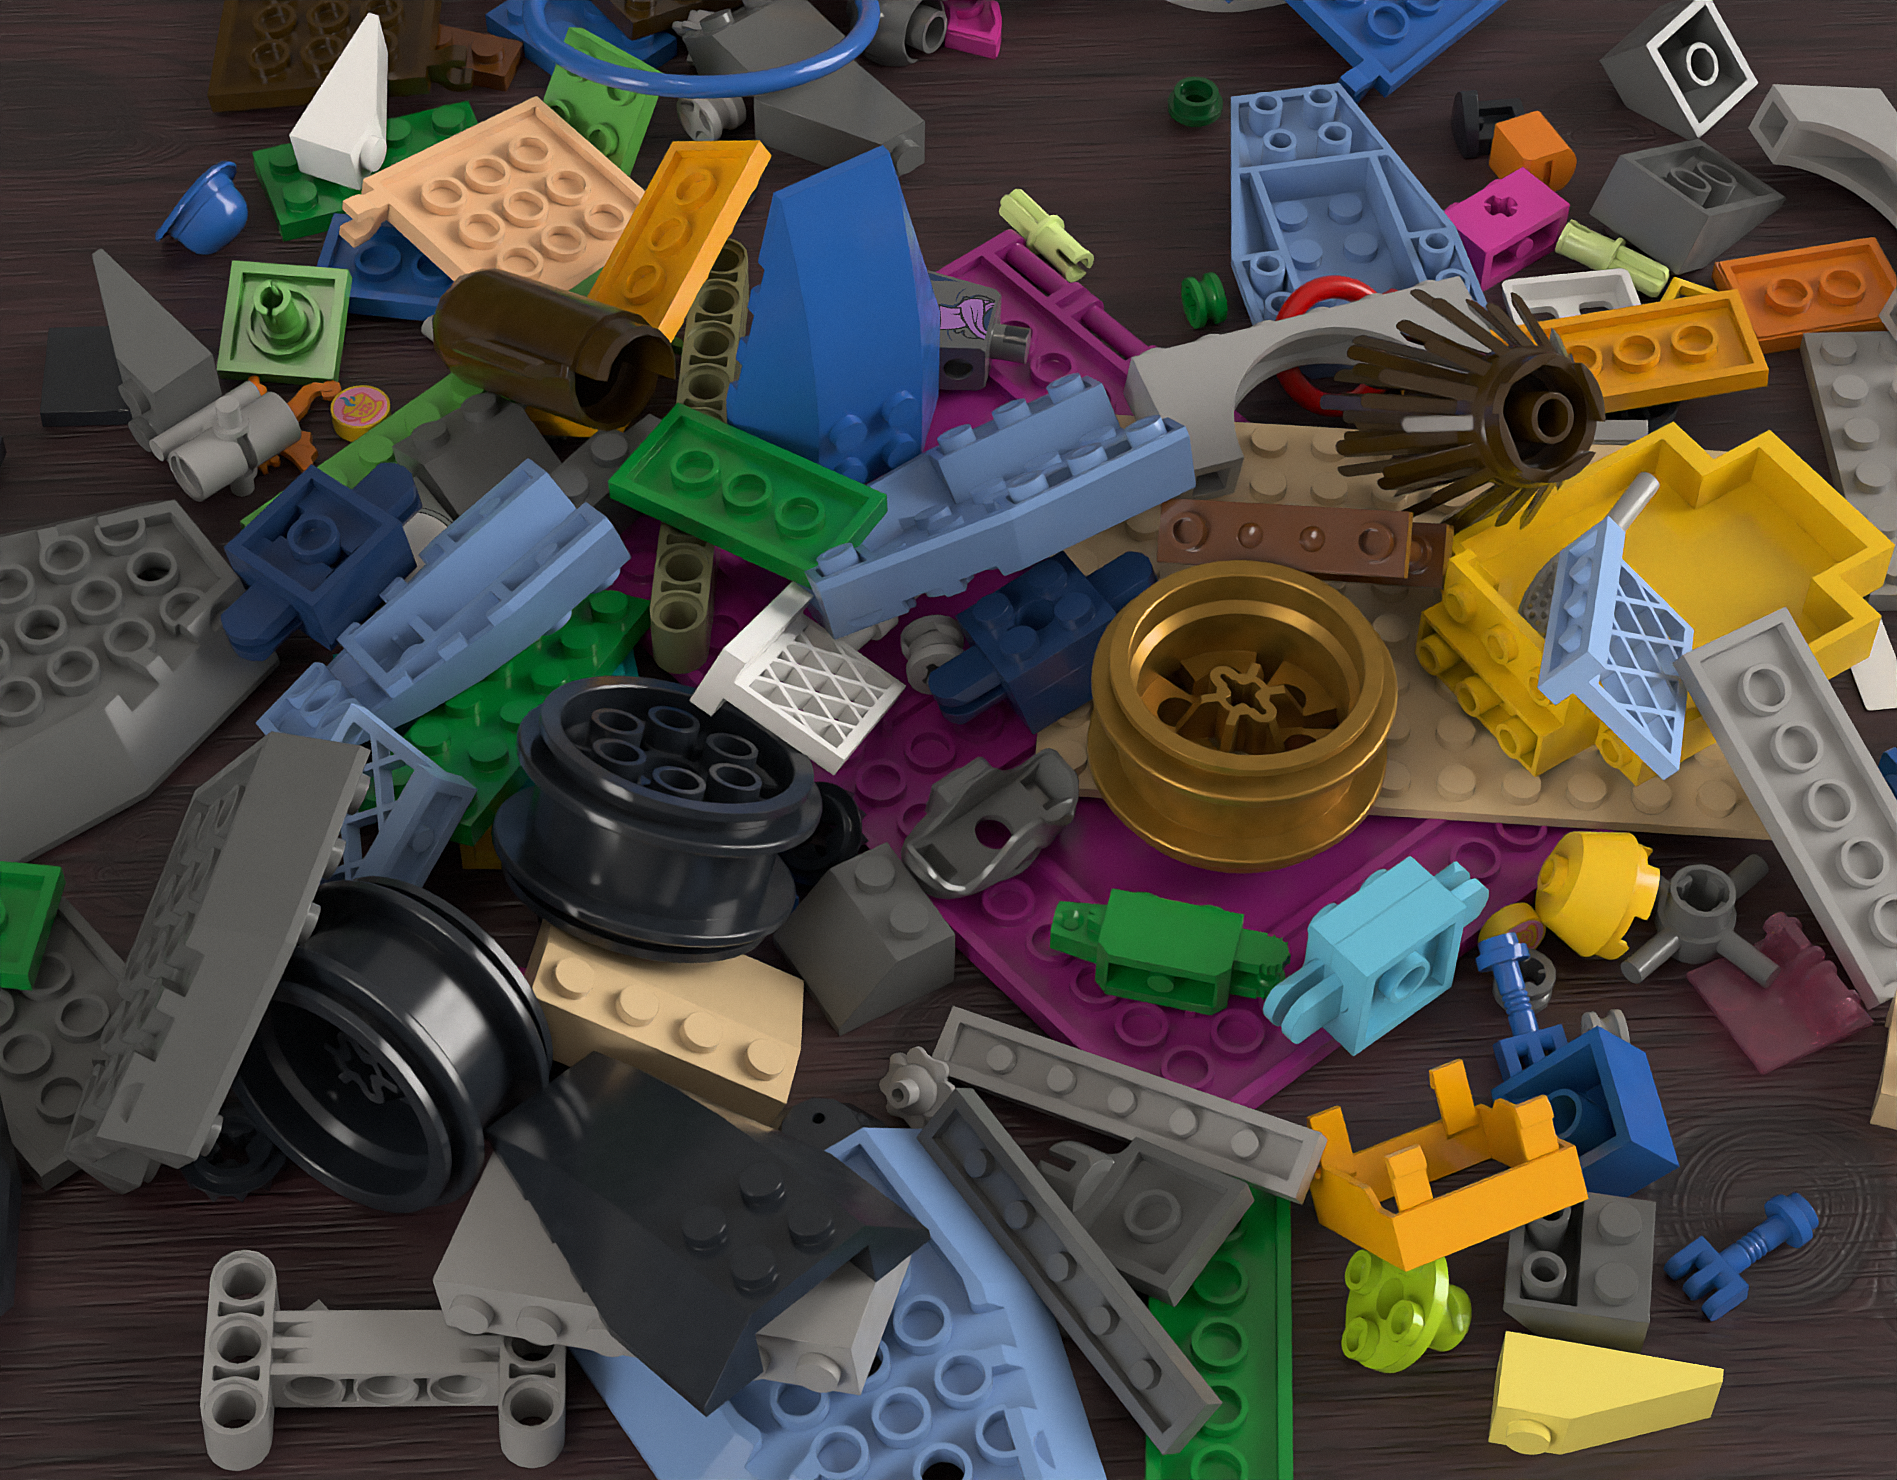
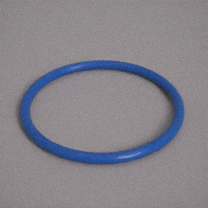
M524 0L522 5L523 24L530 40L542 54L565 70L587 80L624 91L687 99H717L760 95L785 90L820 79L839 70L859 56L873 40L880 21L878 0H854L858 9V18L853 29L840 42L813 57L789 65L756 72L726 75H678L627 68L591 57L565 43L549 28L544 16L548 0Z

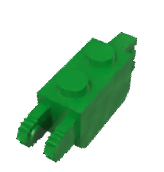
M1112 888L1108 905L1059 901L1051 925L1050 948L1095 963V981L1105 994L1206 1015H1213L1227 1008L1230 994L1253 999L1261 997L1262 1000L1267 999L1271 990L1286 979L1284 969L1287 964H1290L1291 960L1288 942H1284L1282 937L1277 938L1276 935L1270 937L1268 933L1243 929L1244 914L1225 911L1213 905L1199 906L1159 898L1148 892L1134 893Z

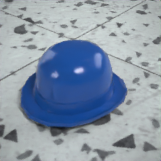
M221 161L203 173L184 194L155 233V241L159 242L167 235H170L189 250L203 255L217 253L232 242L243 230L248 218L247 204L232 182L237 174L236 164L229 161Z

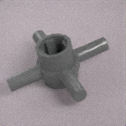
M1751 854L1727 875L1713 866L1703 864L1689 865L1678 870L1671 879V882L1660 875L1654 902L1657 905L1654 923L1658 933L1622 962L1621 970L1624 976L1632 983L1638 984L1670 957L1684 963L1699 964L1710 961L1720 953L1764 988L1769 987L1779 976L1781 967L1734 932L1737 916L1734 904L1767 876L1769 868L1765 860L1756 854Z

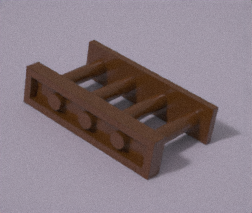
M1171 498L1161 503L1156 562L1200 565L1230 560L1259 561L1286 566L1309 574L1323 582L1444 590L1448 561L1452 557L1454 526L1439 523L1413 522V513L1407 511Z

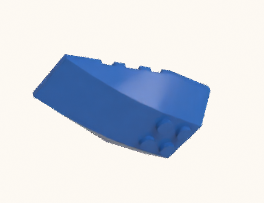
M881 145L773 193L758 263L764 268L761 284L751 289L747 308L754 317L749 336L740 338L736 359L742 365L739 380L730 382L726 397L727 424L862 484L894 470L923 453L939 397L940 310L890 152Z

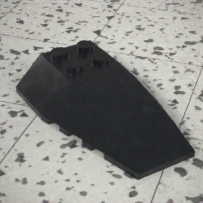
M597 1051L588 1054L551 1081L543 1090L533 1094L484 1130L487 1141L525 1201L529 1200L552 1244L556 1243L565 1257L576 1282L583 1293L587 1292L596 1306L599 1318L609 1334L705 1417H708L764 1372L755 1334L847 1261H850L873 1281L877 1282L931 1239L928 1228L831 1153Z

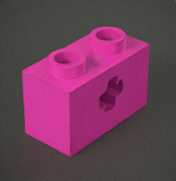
M1522 167L1502 179L1490 182L1483 190L1464 201L1451 204L1444 210V213L1456 226L1480 287L1484 292L1555 250L1558 239L1567 223L1570 204Z

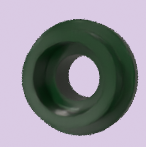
M1187 77L1176 84L1175 89L1168 97L1167 107L1170 116L1177 122L1189 127H1202L1219 119L1222 114L1223 99L1218 93L1217 86L1211 80L1203 77Z

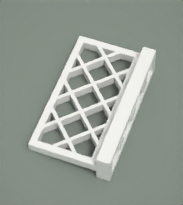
M792 581L723 648L689 701L710 716L726 701L730 702L802 754L807 755L808 758L832 775H835L896 702L906 685L842 640H834L822 626L804 615L803 611L814 595Z

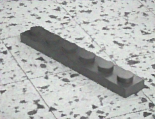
M955 1088L918 1134L917 1140L1162 1455L1180 1453L1221 1406L1222 1401L973 1088Z

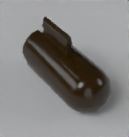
M482 268L459 276L441 296L432 318L434 349L447 369L464 383L592 429L608 432L625 427L643 411L654 393L659 374L672 379L676 378L675 355L670 340L659 329L652 327L641 315L497 268Z

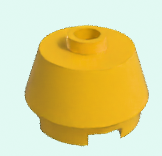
M1573 831L1566 834L1544 861L1539 872L1535 911L1540 916L1541 922L1582 957H1590L1595 954L1608 960L1619 958L1630 948L1627 942L1621 939L1628 931L1634 917L1647 920L1655 902L1660 869L1648 865L1647 862L1653 850L1638 844L1637 839L1631 833Z

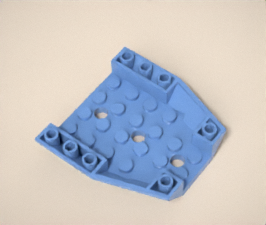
M1073 373L1051 382L1046 387L1048 394L1027 403L1025 399H1017L1001 405L992 412L994 419L974 429H972L970 424L950 429L937 438L938 446L923 452L866 485L887 494L888 512L860 546L854 548L852 543L835 546L817 557L816 560L819 565L805 571L812 590L800 584L798 585L814 595L807 608L812 617L836 640L908 613L910 608L916 607L915 596L926 593L928 597L942 595L950 597L966 591L967 584L974 578V574L981 571L999 569L1006 576L1022 570L1195 488L1196 481L1190 436L1186 426L1169 417L1162 419L1160 415H1152L1142 418L1123 429L1119 425L1103 384L1088 375L1081 378L1079 373Z
M863 1127L824 1150L831 1153L928 1228L931 1238L911 1254L908 1268L876 1352V1356L881 1360L882 1364L877 1372L867 1377L861 1395L837 1391L820 1393L809 1390L801 1385L760 1379L750 1382L708 1417H705L638 1358L624 1355L608 1357L593 1350L567 1346L658 1480H923L922 1476L926 1469L939 1462H948L958 1466L964 1473L962 1480H1107L1054 1314L916 1137L922 1129Z

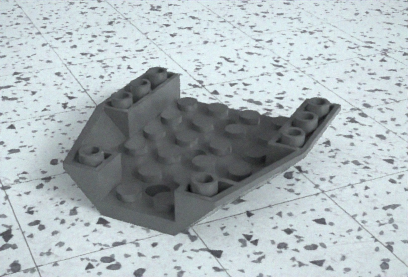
M175 499L148 501L0 534V861L27 863L147 798L280 665L276 651L264 661H249L239 657L233 650L229 637L224 631L221 614L246 590L237 574ZM150 568L169 571L164 578L157 581H144L138 578L143 571ZM46 625L58 628L54 635L46 639L35 640L26 636L30 630L37 626Z
M271 731L195 790L122 971L116 991L123 1001L104 1026L99 1041L101 1051L105 1052L109 1057L107 1066L97 1064L86 1081L62 1153L63 1156L112 1191L123 1195L140 1187L142 1181L150 1183L161 1163L178 1169L197 1160L199 1155L207 1156L213 1148L223 1123V1116L219 1115L218 1112L296 944L304 945L308 941L318 921L321 906L313 903L321 879L329 880L332 877L343 856L346 841L338 838L346 814L354 815L357 812L369 788L370 776L362 772L371 750L360 745Z

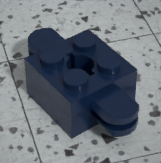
M380 463L351 490L311 464L224 547L234 572L240 578L246 590L221 614L224 631L229 637L233 650L239 657L249 661H264L297 629L332 651L339 644L336 639L353 622L360 624L383 601L379 595L396 577H401L405 580L418 567L403 526L422 509L423 505L412 474L406 467L396 463Z
M1062 550L1047 560L1039 562L1026 573L995 592L982 597L975 604L955 615L970 648L931 671L928 679V686L938 703L943 717L951 723L965 724L1005 699L1034 735L1093 699L1091 690L1092 666L1100 638L1109 623L1123 607L1159 581L1149 557L1140 552L1128 551L1090 575L1085 576Z

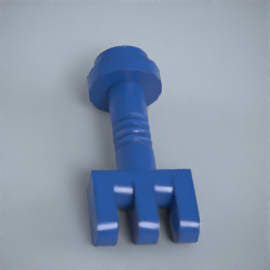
M1516 932L1501 934L1479 942L1477 946L1480 956L1475 958L1479 972L1493 971L1499 993L1503 996L1502 1001L1505 1002L1506 1014L1509 1015L1508 1021L1513 1037L1499 1040L1492 1045L1504 1082L1522 1071L1519 1061L1520 1057H1523L1525 1066L1528 1068L1545 1057L1544 1051L1547 1050L1548 1054H1551L1568 1043L1562 1024L1539 1030L1534 1011L1531 1009L1532 1005L1528 1003L1530 998L1527 996L1528 992L1524 990L1526 986L1518 964L1528 959L1530 953L1526 943H1519Z
M1792 1192L1787 1196L1783 1194L1775 1195L1764 1205L1767 1219L1756 1226L1751 1232H1748L1746 1236L1738 1239L1736 1243L1731 1244L1718 1253L1703 1236H1700L1671 1257L1665 1264L1664 1271L1673 1281H1677L1697 1267L1700 1271L1685 1282L1682 1291L1692 1301H1696L1716 1287L1718 1291L1705 1301L1701 1311L1710 1321L1719 1319L1747 1299L1749 1285L1739 1275L1741 1272L1783 1242L1794 1248H1801L1813 1238L1812 1230L1818 1227L1819 1221L1814 1209L1803 1196L1796 1192Z

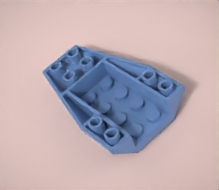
M1340 83L1231 97V267L1252 325L1265 320L1275 321L1281 306L1297 288L1315 278L1329 275H1340L1357 279L1380 294L1391 288L1399 291L1411 288L1425 280L1439 281L1460 275L1473 301L1479 303L1488 311L1486 308L1488 303L1456 226ZM1341 299L1324 300L1312 306L1308 311L1317 307L1331 308L1350 302ZM1324 363L1299 366L1301 373L1309 378L1318 379L1335 376L1342 369L1352 370L1354 366Z

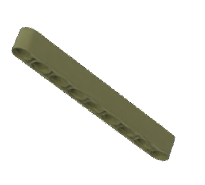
M727 238L709 272L707 280L702 285L687 313L676 404L679 402L726 424V397L729 384L739 380L742 365L737 361L736 354L740 338L745 337L748 314L747 306L749 302L747 250L740 242L734 239ZM661 521L650 603L653 659L660 668L667 672L676 674L690 673L699 669L706 662L709 655L721 548Z

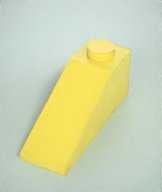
M1506 1331L1496 1372L1488 1442L1507 1445L1512 1450L1522 1454L1536 1455L1547 1452L1561 1455L1711 1418L1723 1382L1724 1369Z

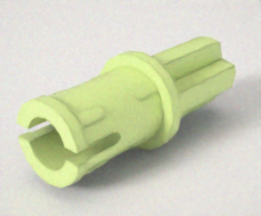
M1015 189L1009 195L1005 194L1002 197L999 214L1027 240L1026 245L1031 252L1045 257L1068 282L1078 281L1086 274L1077 263L1081 261L1087 268H1091L1094 255L1085 250L1064 230V221L1058 215L1049 216L1022 189Z
M1573 219L1563 229L1555 248L1556 253L1580 262L1595 271L1617 268L1627 270L1635 289L1650 297L1659 296L1666 286L1670 275L1669 269L1666 266L1625 247L1626 241L1619 237L1614 241L1590 230Z

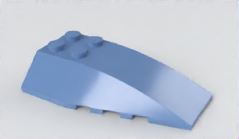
M527 458L436 536L418 554L425 565L408 583L403 578L396 577L379 595L386 605L364 624L360 625L357 622H353L336 639L344 649L328 666L320 662H314L264 713L256 724L265 735L274 731L331 741L352 703L365 707L391 729H394L427 713L478 683L533 644L541 636H547L558 631L570 619L571 610L590 593L595 594L603 591L617 579L620 574V567L630 560L631 556L616 529L606 516L587 502L576 509L550 475ZM363 730L355 745L371 740L370 734Z

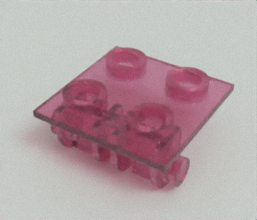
M1778 912L1769 917L1763 925V930L1767 933L1765 939L1752 944V946L1781 967L1779 976L1769 987L1764 988L1725 957L1686 974V978L1761 1075L1868 1028L1874 1023L1860 1005V995L1855 990L1847 989L1836 975L1837 967L1830 960L1825 961V952L1820 946H1813L1802 933V923L1798 918H1788L1784 912Z

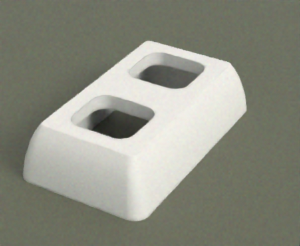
M1622 268L1508 279L1502 283L1504 303L1510 319L1516 325L1524 323L1512 305L1511 292L1516 293L1524 300L1532 314L1548 312L1553 314L1556 319L1581 315L1579 310L1583 308L1606 307L1612 310L1641 305L1629 272Z

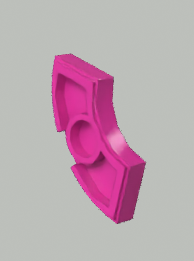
M942 0L947 17L945 47L996 60L1000 50L1002 35V16L998 2L995 0Z

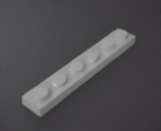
M955 1006L952 1007L931 1057L932 1059L947 1063L949 1067L948 1080L1129 1144L1135 1137L1141 1138L1241 1180L1250 1187L1301 1205L1304 1202L1328 1141L1321 1132Z

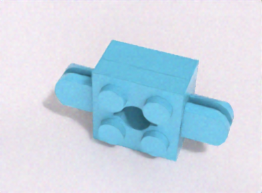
M1411 856L1388 871L1380 869L1374 872L1354 895L1339 905L1336 903L1326 905L1313 917L1308 926V941L1303 967L1271 990L1263 1007L1264 1016L1277 1027L1281 1026L1282 1033L1295 1044H1299L1323 1027L1354 1057L1452 987L1463 927L1479 916L1488 900L1489 890L1476 878L1470 879V873L1457 861L1447 866L1435 876L1431 875Z

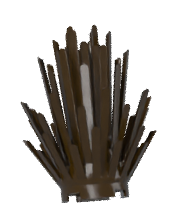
M1420 289L1411 290L1410 294L1417 301L1490 349L1491 352L1486 353L1459 344L1410 320L1399 321L1396 324V328L1401 331L1400 334L1407 341L1422 345L1425 350L1366 335L1355 337L1352 343L1357 345H1352L1348 348L1347 357L1364 363H1357L1352 370H1339L1335 374L1334 380L1366 384L1374 389L1404 390V395L1341 393L1340 395L1324 394L1320 398V407L1322 409L1343 411L1344 421L1346 423H1355L1359 430L1345 432L1344 440H1339L1336 443L1335 448L1340 455L1344 457L1393 455L1389 460L1339 466L1337 470L1345 477L1383 473L1384 477L1378 479L1377 484L1382 490H1397L1394 497L1448 485L1431 494L1429 498L1402 510L1412 512L1413 518L1489 482L1493 483V486L1444 517L1440 524L1454 526L1453 536L1461 530L1492 516L1508 503L1498 515L1495 527L1507 524L1537 491L1520 517L1521 530L1533 520L1555 485L1558 491L1565 480L1580 473L1596 454V452L1589 450L1596 433L1597 421L1605 422V405L1599 384L1592 372L1583 363H1575L1571 352L1568 355L1560 336L1553 328H1551L1550 339H1548L1524 300L1516 293H1510L1512 305L1537 345L1521 331L1498 305L1493 304L1491 301L1486 304L1487 311L1479 303L1469 299L1465 300L1469 310L1509 346L1445 299L1434 298Z

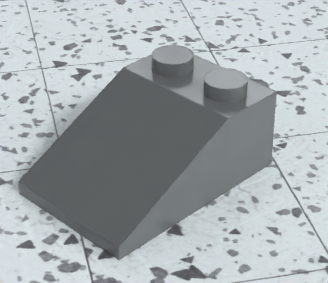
M1695 139L1619 155L1589 214L1605 224L1604 231L1615 240L1620 237L1626 241L1625 244L1635 245L1648 254V258L1666 266L1669 269L1670 275H1679L1707 266L1781 208L1786 197L1702 140Z
M100 248L92 254L123 381L118 386V389L132 414L133 419L128 422L132 435L146 451L151 452L152 450L149 445L151 439L222 397L212 353L115 260Z

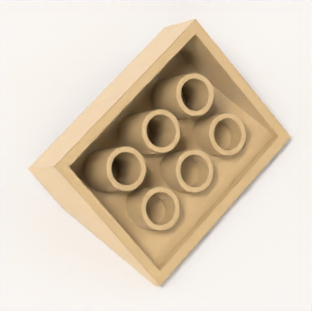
M543 919L524 977L537 997L546 1017L553 1045V1060L572 1067L591 1052L597 1051L766 1126L772 1124L787 1103L801 1051L804 980L744 954L735 958L709 963H672L629 956L581 940Z

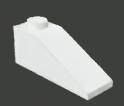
M367 14L289 135L300 172L359 191L362 188L363 179L369 177L372 171L375 172L381 167L387 150L388 52L378 15Z

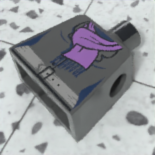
M927 270L940 310L939 389L978 391L984 388L993 359L1026 364L1031 341V328L1000 324L1001 294L996 289Z

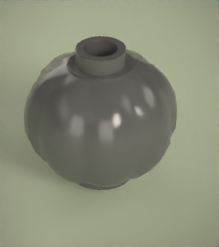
M848 0L846 5V13L850 18V31L853 29L858 18V9L854 0ZM878 0L880 6L879 26L873 40L862 52L865 57L883 66L899 67L913 64L918 60L907 55L905 45L926 53H933L939 48L947 31V17L942 0Z

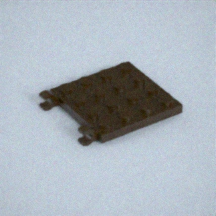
M224 0L207 97L213 112L247 111L250 109L310 104L368 13L379 16L388 52L387 97L430 94L431 82L439 83L451 91H467L473 86L474 72L473 68H454L466 66L468 55L466 46L451 45L444 49L436 50L442 0Z

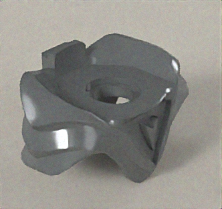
M1045 748L1021 765L1007 770L993 768L985 758L977 757L964 767L955 769L932 785L926 803L925 812L927 815L905 838L901 849V861L926 894L941 899H955L976 894L997 882L1011 878L1030 866L1041 849L1050 846L1066 825L1072 822L1079 799L1078 775L1062 756L1051 748ZM995 820L1001 822L1009 829L1011 838L1003 848L991 849L978 841L975 835V827L983 821Z

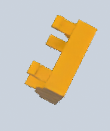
M1459 1058L1429 1070L1430 1085L1435 1091L1442 1119L1356 1153L1352 1152L1340 1106L1337 1105L1306 1117L1307 1128L1321 1132L1328 1139L1319 1161L1320 1167H1317L1309 1186L1319 1223L1405 1272L1589 1199L1576 1146L1558 1138L1552 1121L1554 1113L1547 1096L1542 1094L1517 1105L1499 1098L1494 1101L1493 1108L1484 1104L1474 1106L1463 1060ZM1490 1158L1512 1167L1433 1199L1429 1182ZM1395 1196L1399 1213L1394 1214L1384 1209L1380 1202Z

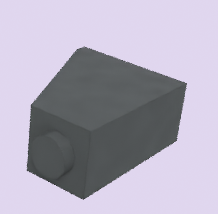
M854 60L820 79L785 90L771 92L767 95L754 96L755 138L760 140L763 145L828 168L883 145L890 152L897 177L910 173L916 167L925 163V121Z

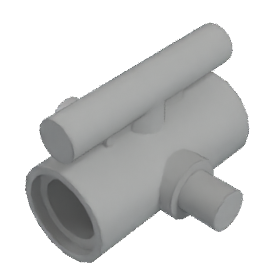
M246 381L149 441V445L154 455L160 461L168 458L171 471L182 489L195 501L202 502L229 484L231 492L236 496L242 497L251 494L255 489L254 478L258 472L257 467L301 439V429L293 411L279 395L274 392H267L261 396L257 387L251 381Z

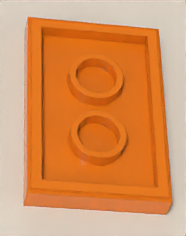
M1875 237L1715 262L1711 276L1719 292L1738 289L1763 354L1800 348L1803 333L1889 331L1878 315L1897 286V275Z

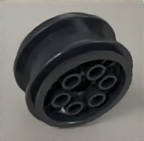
M599 676L575 680L556 688L545 698L542 704L529 711L522 719L516 734V754L521 766L535 785L514 793L498 808L492 824V844L501 861L504 878L514 894L542 919L572 936L621 954L662 962L709 963L735 958L757 947L766 936L778 930L787 921L792 912L796 898L794 880L788 867L777 853L791 849L804 842L814 833L820 821L822 798L814 781V771L808 756L802 754L728 701L710 716L689 701L697 690L690 686L632 676Z
M366 876L321 884L313 900V903L321 906L316 926L304 945L296 944L231 1086L247 1112L269 1139L305 1172L340 1195L367 1207L393 1213H409L426 1207H436L454 1202L472 1188L482 1171L485 1156L484 1140H487L484 1130L549 1084V1075L553 1063V1045L542 1007L527 980L505 951L473 920L442 898L413 884L381 876Z

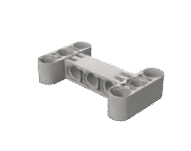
M235 1251L219 1260L214 1266L210 1277L200 1399L207 1454L215 1464L226 1470L241 1471L261 1463L269 1453L272 1444L274 1407L498 1406L500 1444L508 1460L521 1467H542L558 1457L563 1450L565 1442L567 1346L559 1344L537 1345L523 1338L488 1332L482 1334L468 1333L457 1327L447 1326L442 1310L280 1311L275 1267L269 1258L256 1251ZM245 1293L258 1294L257 1296H255V1297H253V1298H251V1299H246V1300L234 1299L235 1297H237V1296L240 1295V1294H245ZM531 1353L546 1356L542 1360L533 1362L521 1359L522 1356ZM247 1355L254 1357L245 1363L236 1364L228 1362L236 1356ZM532 1416L546 1420L544 1423L536 1426L522 1425L518 1422L523 1418ZM244 1419L250 1421V1423L241 1428L230 1429L223 1427L224 1424L231 1420Z

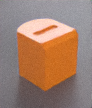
M1537 110L1495 124L1489 166L1499 179L1524 167L1554 192L1562 190L1570 181L1576 169V155L1541 112Z

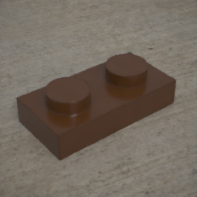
M439 24L436 50L444 49L451 45L466 46L468 50L466 66L454 68H473V85L506 92L525 58L524 43L522 41Z

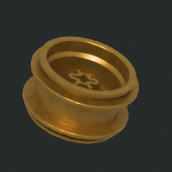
M1230 560L1200 564L1170 574L1151 585L1117 613L1100 638L1094 655L1091 677L1094 708L1087 733L1089 767L1094 782L1111 811L1137 836L1159 852L1177 861L1211 871L1259 873L1278 870L1301 863L1339 843L1361 824L1375 805L1386 775L1388 758L1386 739L1396 714L1398 698L1397 677L1389 651L1378 632L1359 609L1335 588L1309 574L1273 563ZM1185 686L1192 695H1189L1180 688ZM1329 725H1331L1332 728H1333V729H1318V728L1325 727V726H1329ZM1215 737L1220 744V748H1216L1209 738ZM1235 751H1244L1248 755L1235 754Z

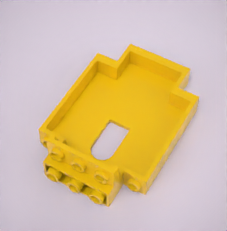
M1673 421L1586 466L1580 473L1565 480L1558 491L1555 485L1533 520L1520 530V517L1537 492L1534 493L1507 524L1495 527L1498 515L1504 510L1502 509L1453 536L1452 557L1448 561L1444 590L1439 589L1442 593V601L1421 612L1415 654L1425 671L1431 675H1436L1457 697L1463 710L1468 715L1477 717L1497 738L1502 750L1510 758L1517 759L1534 777L1596 745L1604 760L1613 768H1618L1637 787L1657 776V774L1574 693L1557 705H1554L1537 688L1545 639L1517 611L1525 591L1543 566L1562 549L1602 521L1640 472H1647L1653 475L1658 480L1660 487L1626 530L1622 559L1694 629L1692 650L1787 607L1827 679L1835 677L1870 656L1882 616L1862 597L1883 587L1895 544L1771 430L1713 459ZM1688 691L1680 762L1716 743L1714 736Z

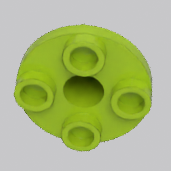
M1363 1249L1357 1251L1350 1259L1345 1272V1283L1350 1292L1346 1306V1328L1341 1341L1345 1356L1359 1361L1370 1369L1383 1373H1396L1411 1366L1427 1348L1445 1352L1453 1349L1463 1340L1471 1322V1302L1468 1294L1461 1287L1449 1283L1445 1256L1407 1272Z

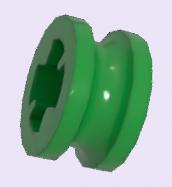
M1214 272L1203 274L1199 282L1194 277L1183 279L1181 283V298L1186 317L1194 329L1205 327L1208 319H1211L1215 324L1225 322L1228 311L1227 300L1219 277Z

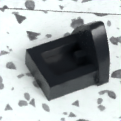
M1477 90L1457 92L1452 108L1451 128L1456 145L1464 159L1490 155L1495 124L1525 114L1520 98L1478 101Z

